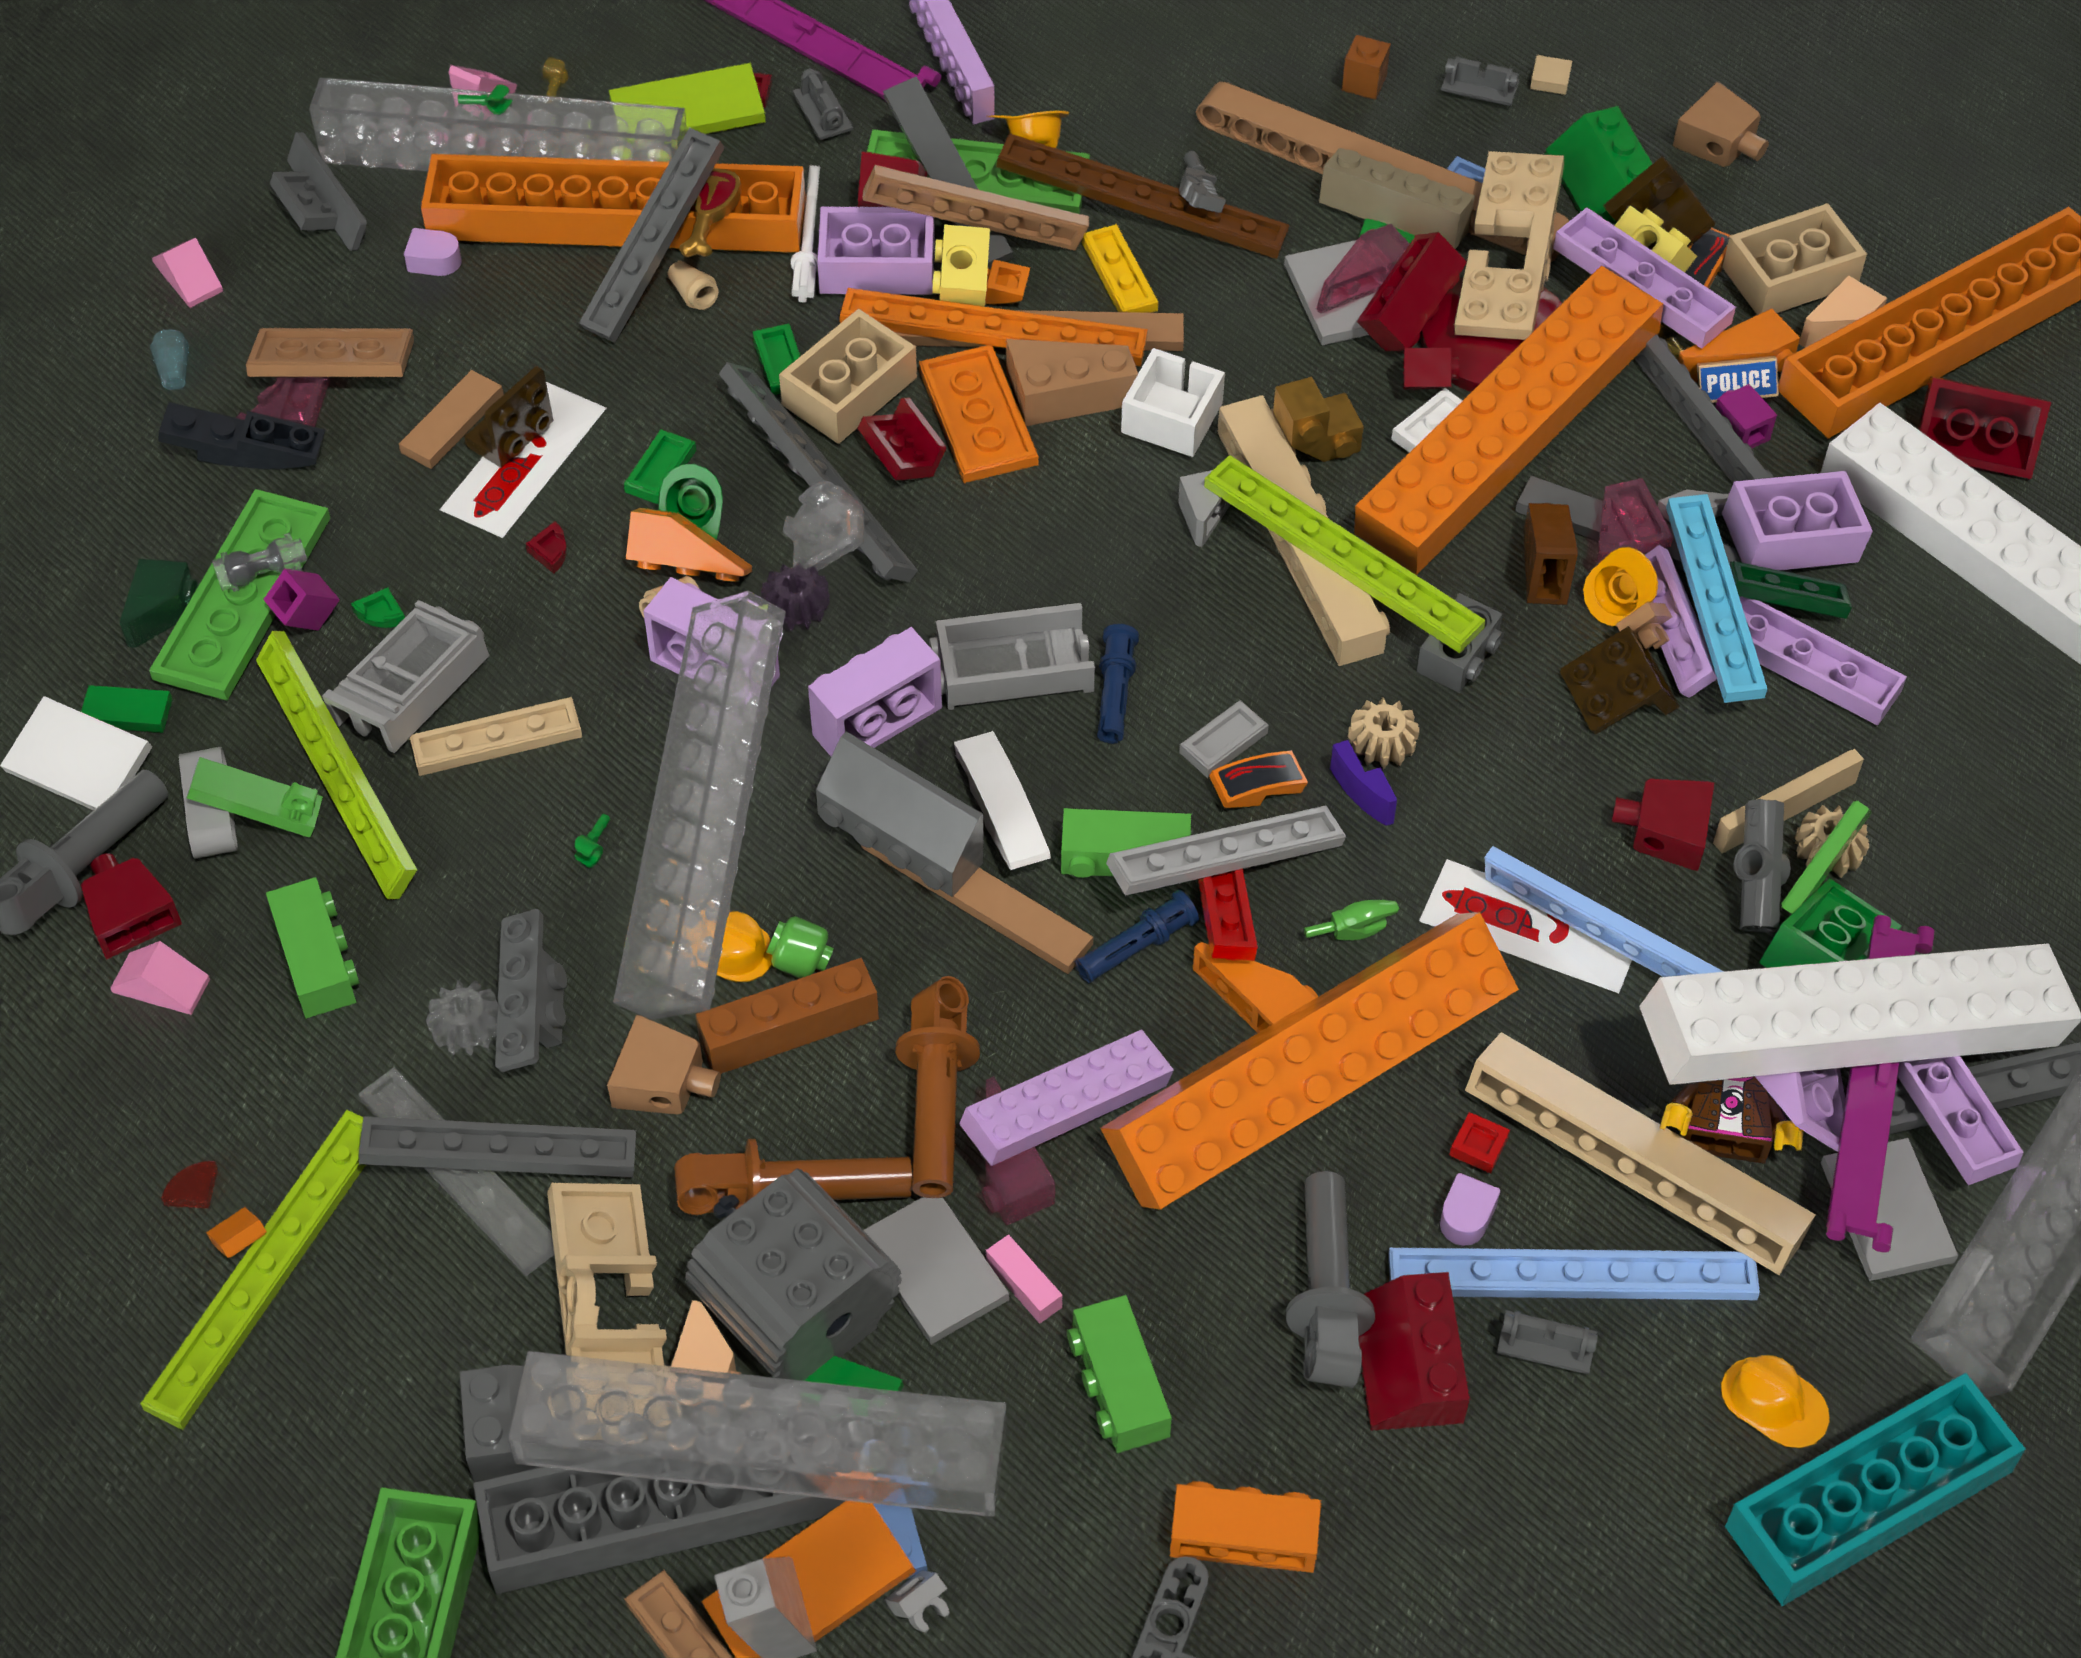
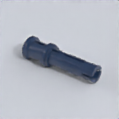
M1113 624L1106 627L1102 636L1106 646L1105 655L1101 657L1099 664L1100 670L1104 675L1097 737L1099 740L1110 744L1118 743V740L1122 741L1124 738L1128 681L1136 670V661L1133 659L1134 647L1139 642V633L1135 628L1125 624Z
M1177 890L1171 894V900L1154 910L1148 908L1143 911L1138 923L1112 937L1085 956L1076 959V968L1087 983H1092L1094 979L1123 963L1152 943L1163 945L1169 941V935L1187 924L1193 926L1198 923V912L1190 898L1183 891Z

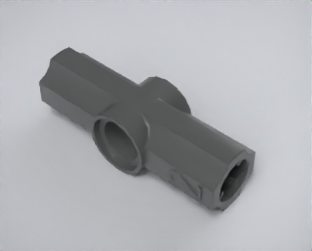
M1756 799L1748 800V803L1745 804L1744 846L1738 850L1733 864L1736 875L1742 879L1740 929L1747 932L1771 933L1779 929L1781 886L1786 883L1790 875L1791 866L1788 857L1782 853L1784 803L1777 800Z

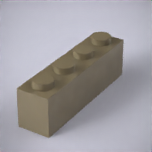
M1339 148L1324 165L1319 203L1363 219L1368 218L1381 221L1413 235L1440 232L1456 249L1469 233L1475 195L1461 191L1457 187L1447 186L1427 179L1421 174H1413L1393 167L1390 163L1379 162L1365 157L1356 151Z

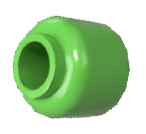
M793 916L786 923L779 921L766 953L772 955L771 963L773 967L795 977L803 978L814 974L816 969L820 971L825 970L834 948L826 945L828 932L825 928L800 917Z

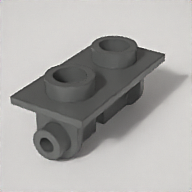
M1456 56L1455 59L1448 58L1445 69L1446 76L1441 91L1508 106L1512 105L1520 81L1519 73L1513 72V68L1487 64L1485 72L1480 71L1481 62L1463 59L1460 56Z
M813 69L805 70L802 73L801 88L792 90V93L818 139L822 140L853 130L852 124L827 81L822 80V76L818 71Z
M1506 1310L1497 1353L1589 1375L1598 1335L1597 1331L1589 1330L1590 1328L1588 1327L1580 1328L1520 1314L1519 1311L1511 1312Z

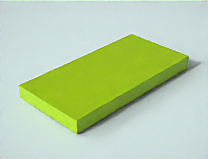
M751 63L609 90L623 150L684 138L689 128L706 134L766 122L764 108Z

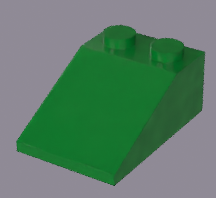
M1829 878L1782 923L1759 963L1766 968L1867 959L1875 916L1885 914ZM1891 919V928L1900 930L1902 925Z

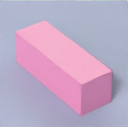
M1009 1234L986 1250V1260L993 1271L1039 1324L1062 1308V1294Z

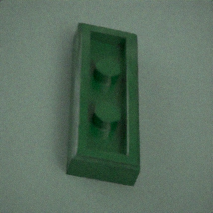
M1731 561L1729 564L1739 597L1845 619L1848 618L1852 609L1845 584Z

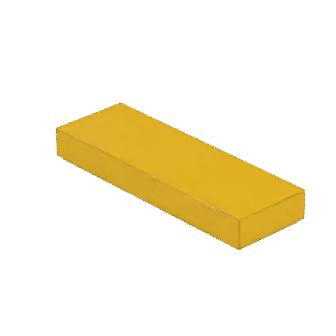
M1117 224L1086 232L1082 238V244L1117 311L1135 313L1158 311V300Z

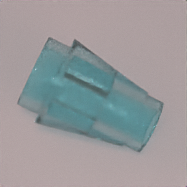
M160 331L154 335L150 350L162 381V386L169 390H177L186 384L189 343L179 331Z

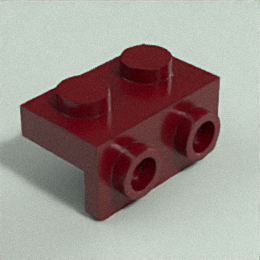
M909 397L901 398L894 414L863 416L857 428L895 480L933 477L946 451V445Z

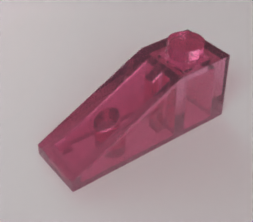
M1392 224L1377 229H1370L1361 234L1324 281L1316 310L1322 314L1376 293L1410 243Z
M995 1077L986 1080V1098L1002 1092ZM1032 1147L993 1166H990L986 1160V1187L982 1188V1193L992 1213L999 1212L1007 1226L1055 1204V1181L1036 1148Z

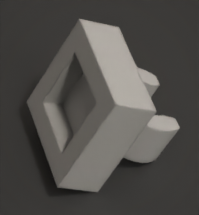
M921 1570L884 1599L894 1616L908 1618L912 1627L921 1632L929 1630L922 1616L927 1606L931 1605L939 1616L945 1617L949 1614L946 1602L937 1597L947 1588L935 1572Z

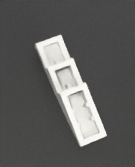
M994 732L954 742L956 757L968 776L970 791L983 812L985 827L1009 869L1012 870L1050 859V851L1035 814Z

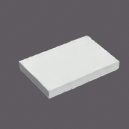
M44 696L0 766L5 772L95 810L136 775L152 746L147 740Z

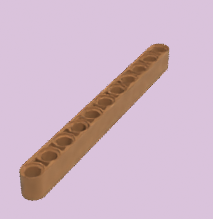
M1226 82L1216 83L1197 107V118L1204 127L1320 174H1323L1324 165L1339 148L1356 151L1360 155L1379 162L1390 163L1393 167L1407 172L1421 174L1427 179L1457 187L1461 191L1475 195L1469 233L1526 255L1529 238L1475 234V219L1483 184L1481 182ZM1555 212L1551 262L1556 260L1559 252L1553 249L1556 232L1569 222L1565 216Z

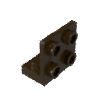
M1663 156L1603 205L1616 222H1618L1630 205L1640 213H1643L1647 208L1664 221L1661 228L1668 233L1672 228H1675L1691 240L1687 247L1691 246L1716 224L1683 177ZM1657 241L1652 242L1648 249H1653Z
M535 366L485 411V418L464 436L466 446L502 468L513 457L518 456L524 447L539 433L547 430L550 423L554 420L544 370Z
M1629 626L1560 669V673L1590 730L1595 734H1598L1645 704L1649 707L1655 704L1665 715L1680 707L1650 650L1643 646L1639 636Z

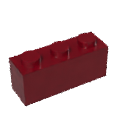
M1440 232L1417 234L1365 308L1357 323L1385 352L1404 350V348L1413 347L1418 342L1420 331L1426 322L1439 311V303L1445 294L1458 283L1460 279L1459 274L1467 264V261Z

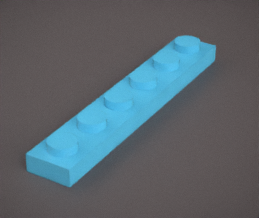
M1708 494L1668 498L1666 510L1723 701L1728 703L1765 698L1767 692L1766 682Z

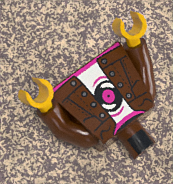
M1756 1077L1687 1084L1667 1104L1660 1124V1129L1663 1130L1667 1126L1679 1129L1681 1131L1680 1135L1714 1156L1762 1164L1766 1162L1773 1139L1775 1140V1150H1782L1783 1145L1787 1144L1801 1151L1804 1132L1792 1121H1788L1781 1107L1767 1093V1090Z

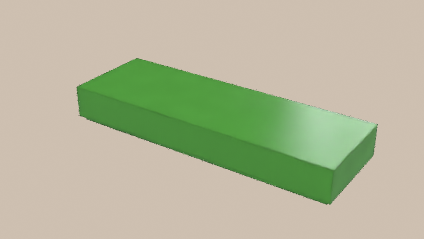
M1853 801L1781 903L1784 910L1793 914L1818 890L1872 814L1868 807L1859 801Z

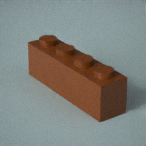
M862 957L695 1014L699 1041L710 1068L721 1074L879 1019L877 991Z

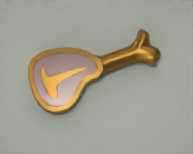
M713 168L694 202L696 206V222L691 237L680 245V251L683 256L690 257L697 254L708 257L713 253L712 248L706 243L710 225L728 216L736 207L741 197L740 177L734 172Z

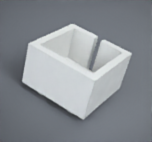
M1153 348L1122 401L1121 433L1193 457L1218 413L1219 407L1223 404L1225 372L1192 361L1189 367L1188 392L1183 391L1185 359Z

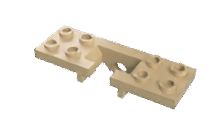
M1489 151L1475 219V234L1529 238L1523 270L1488 267V251L1469 250L1455 320V335L1525 340L1534 332L1540 294L1544 290L1545 281H1548L1550 273L1554 218L1564 169V156Z
M551 1183L547 1194L576 1442L657 1441L670 1438L673 1433L662 1352V1346L667 1339L666 1329H659V1324H636L634 1329H597L599 1306H595L596 1286L593 1277L595 1273H624L627 1296H649L654 1288L652 1272L657 1262L656 1256L649 1255L640 1184Z

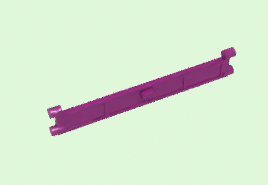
M704 0L884 100V90L917 76L923 88L927 83L935 87L941 80V74L927 66H923L919 74L916 75L780 0Z
M1875 916L1871 929L1867 959L1915 955V950L1923 954L1932 951L1935 933L1932 927L1920 926L1917 928V934L1891 928L1892 920L1888 916ZM1899 1062L1850 1067L1826 1225V1236L1829 1239L1843 1240L1846 1231L1873 1238L1872 1248L1882 1253L1891 1250L1893 1227L1891 1225L1876 1222Z

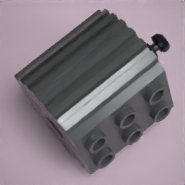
M795 1169L790 1174L781 1175L738 1209L736 1208L740 1201L735 1195L731 1194L721 1197L714 1206L713 1212L718 1219L723 1217L725 1219L709 1230L704 1239L694 1247L691 1253L693 1258L687 1264L689 1271L686 1272L687 1285L774 1379L786 1388H792L798 1382L804 1381L833 1356L842 1357L877 1329L879 1320L893 1306L895 1302L893 1298L898 1295L900 1289L898 1285L902 1281L900 1277L902 1274L901 1270L891 1258L806 1171L804 1172L801 1169Z

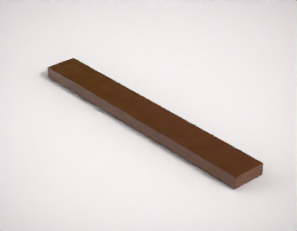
M1010 133L997 159V168L1275 259L1279 256L1290 226L1289 224L1227 204L1224 205L1221 213L1199 207L1196 208L1191 206L1180 195L1178 188Z

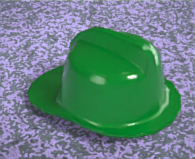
M682 464L672 469L664 478L660 490L658 510L681 514L717 540L723 505L722 487L716 476L707 468L696 464Z

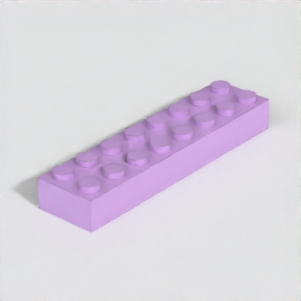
M909 0L911 12L916 13L918 25L920 28L923 27L927 42H931L933 54L935 57L938 56L942 71H946L949 85L954 86L956 98L962 102L965 116H969L973 124L994 119L987 117V115H994V84L950 1Z
M1585 208L1556 232L1553 249L1590 274H1593L1602 265L1664 303L1661 322L1701 349L1732 324L1736 309L1734 305L1590 209Z
M1739 597L1760 665L1877 726L1902 692L1907 676L1759 600Z
M1139 1030L966 1107L960 1125L990 1166H993L1167 1086L1174 1069L1144 1031Z
M1960 1056L1899 1062L1898 1078L1968 1185L2018 1167L2024 1153Z

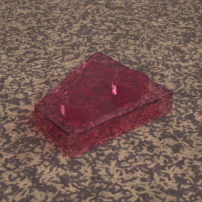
M278 377L274 385L267 387L257 397L259 404L251 412L315 427L330 379L329 377ZM241 412L236 418L245 420L246 414Z
M1643 478L1605 487L1597 554L1599 563L1620 547H1632L1642 553L1650 552L1658 545L1664 548L1671 547L1673 535Z

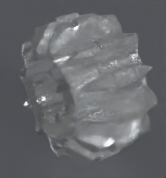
M457 980L455 989L452 991L441 987L439 992L440 999H430L428 1006L430 1014L427 1015L426 1019L428 1030L432 1032L434 1042L438 1044V1047L447 1045L448 1051L452 1055L456 1054L461 1048H465L466 1052L472 1056L474 1046L481 1045L488 1049L490 1044L489 1037L497 1035L498 1003L496 1002L495 994L491 989L482 990L481 985L476 980L468 988H464V985L459 980Z

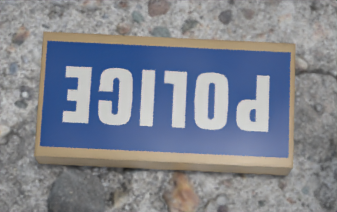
M1775 356L1697 364L1698 387L1707 392L1711 403L1717 402V399L1726 391L1737 390L1748 384L1762 398L1779 396L1777 358Z

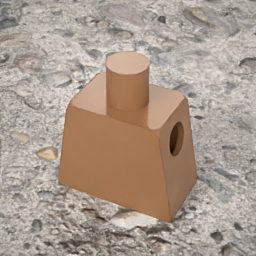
M1717 82L1678 120L1673 146L1725 167L1729 166L1741 153L1756 161L1760 160L1765 154L1769 142L1756 135L1761 117L1759 112Z
M636 1015L607 1084L611 1106L617 1109L679 1115L684 1112L691 1092L714 1098L719 1088L721 1073L702 1067L701 1047L696 1039L648 1018Z

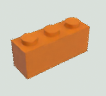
M1200 1481L1190 1482L1187 1485L1177 1484L1170 1557L1180 1558L1188 1556L1203 1561L1314 1573L1321 1500L1310 1499L1308 1495L1299 1492H1288L1281 1496L1263 1494L1262 1491L1253 1487H1239L1235 1490L1218 1489L1209 1483Z

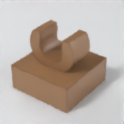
M1647 602L1618 622L1616 626L1619 631L1629 626L1639 636L1641 643L1646 649H1649L1651 646L1654 649H1658L1670 641L1661 625L1671 619L1672 615L1665 603Z

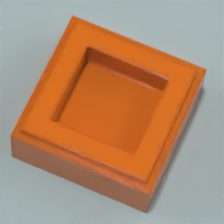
M244 1207L207 1231L206 1234L212 1244L228 1258L265 1235L267 1231L261 1221Z

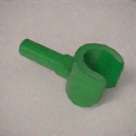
M501 84L496 85L489 95H458L459 104L486 106L489 111L496 115L504 113L513 100L504 98L510 90Z
M602 814L587 836L580 835L575 840V849L577 850L575 859L589 868L595 866L603 854V847L597 844V841L610 821L608 815Z

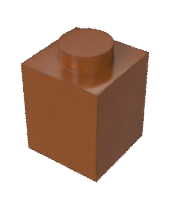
M1356 35L1345 58L1342 91L1376 100L1387 77L1391 44Z

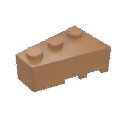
M1006 339V370L1026 426L1122 408V401L1138 375L1130 349L1125 345Z

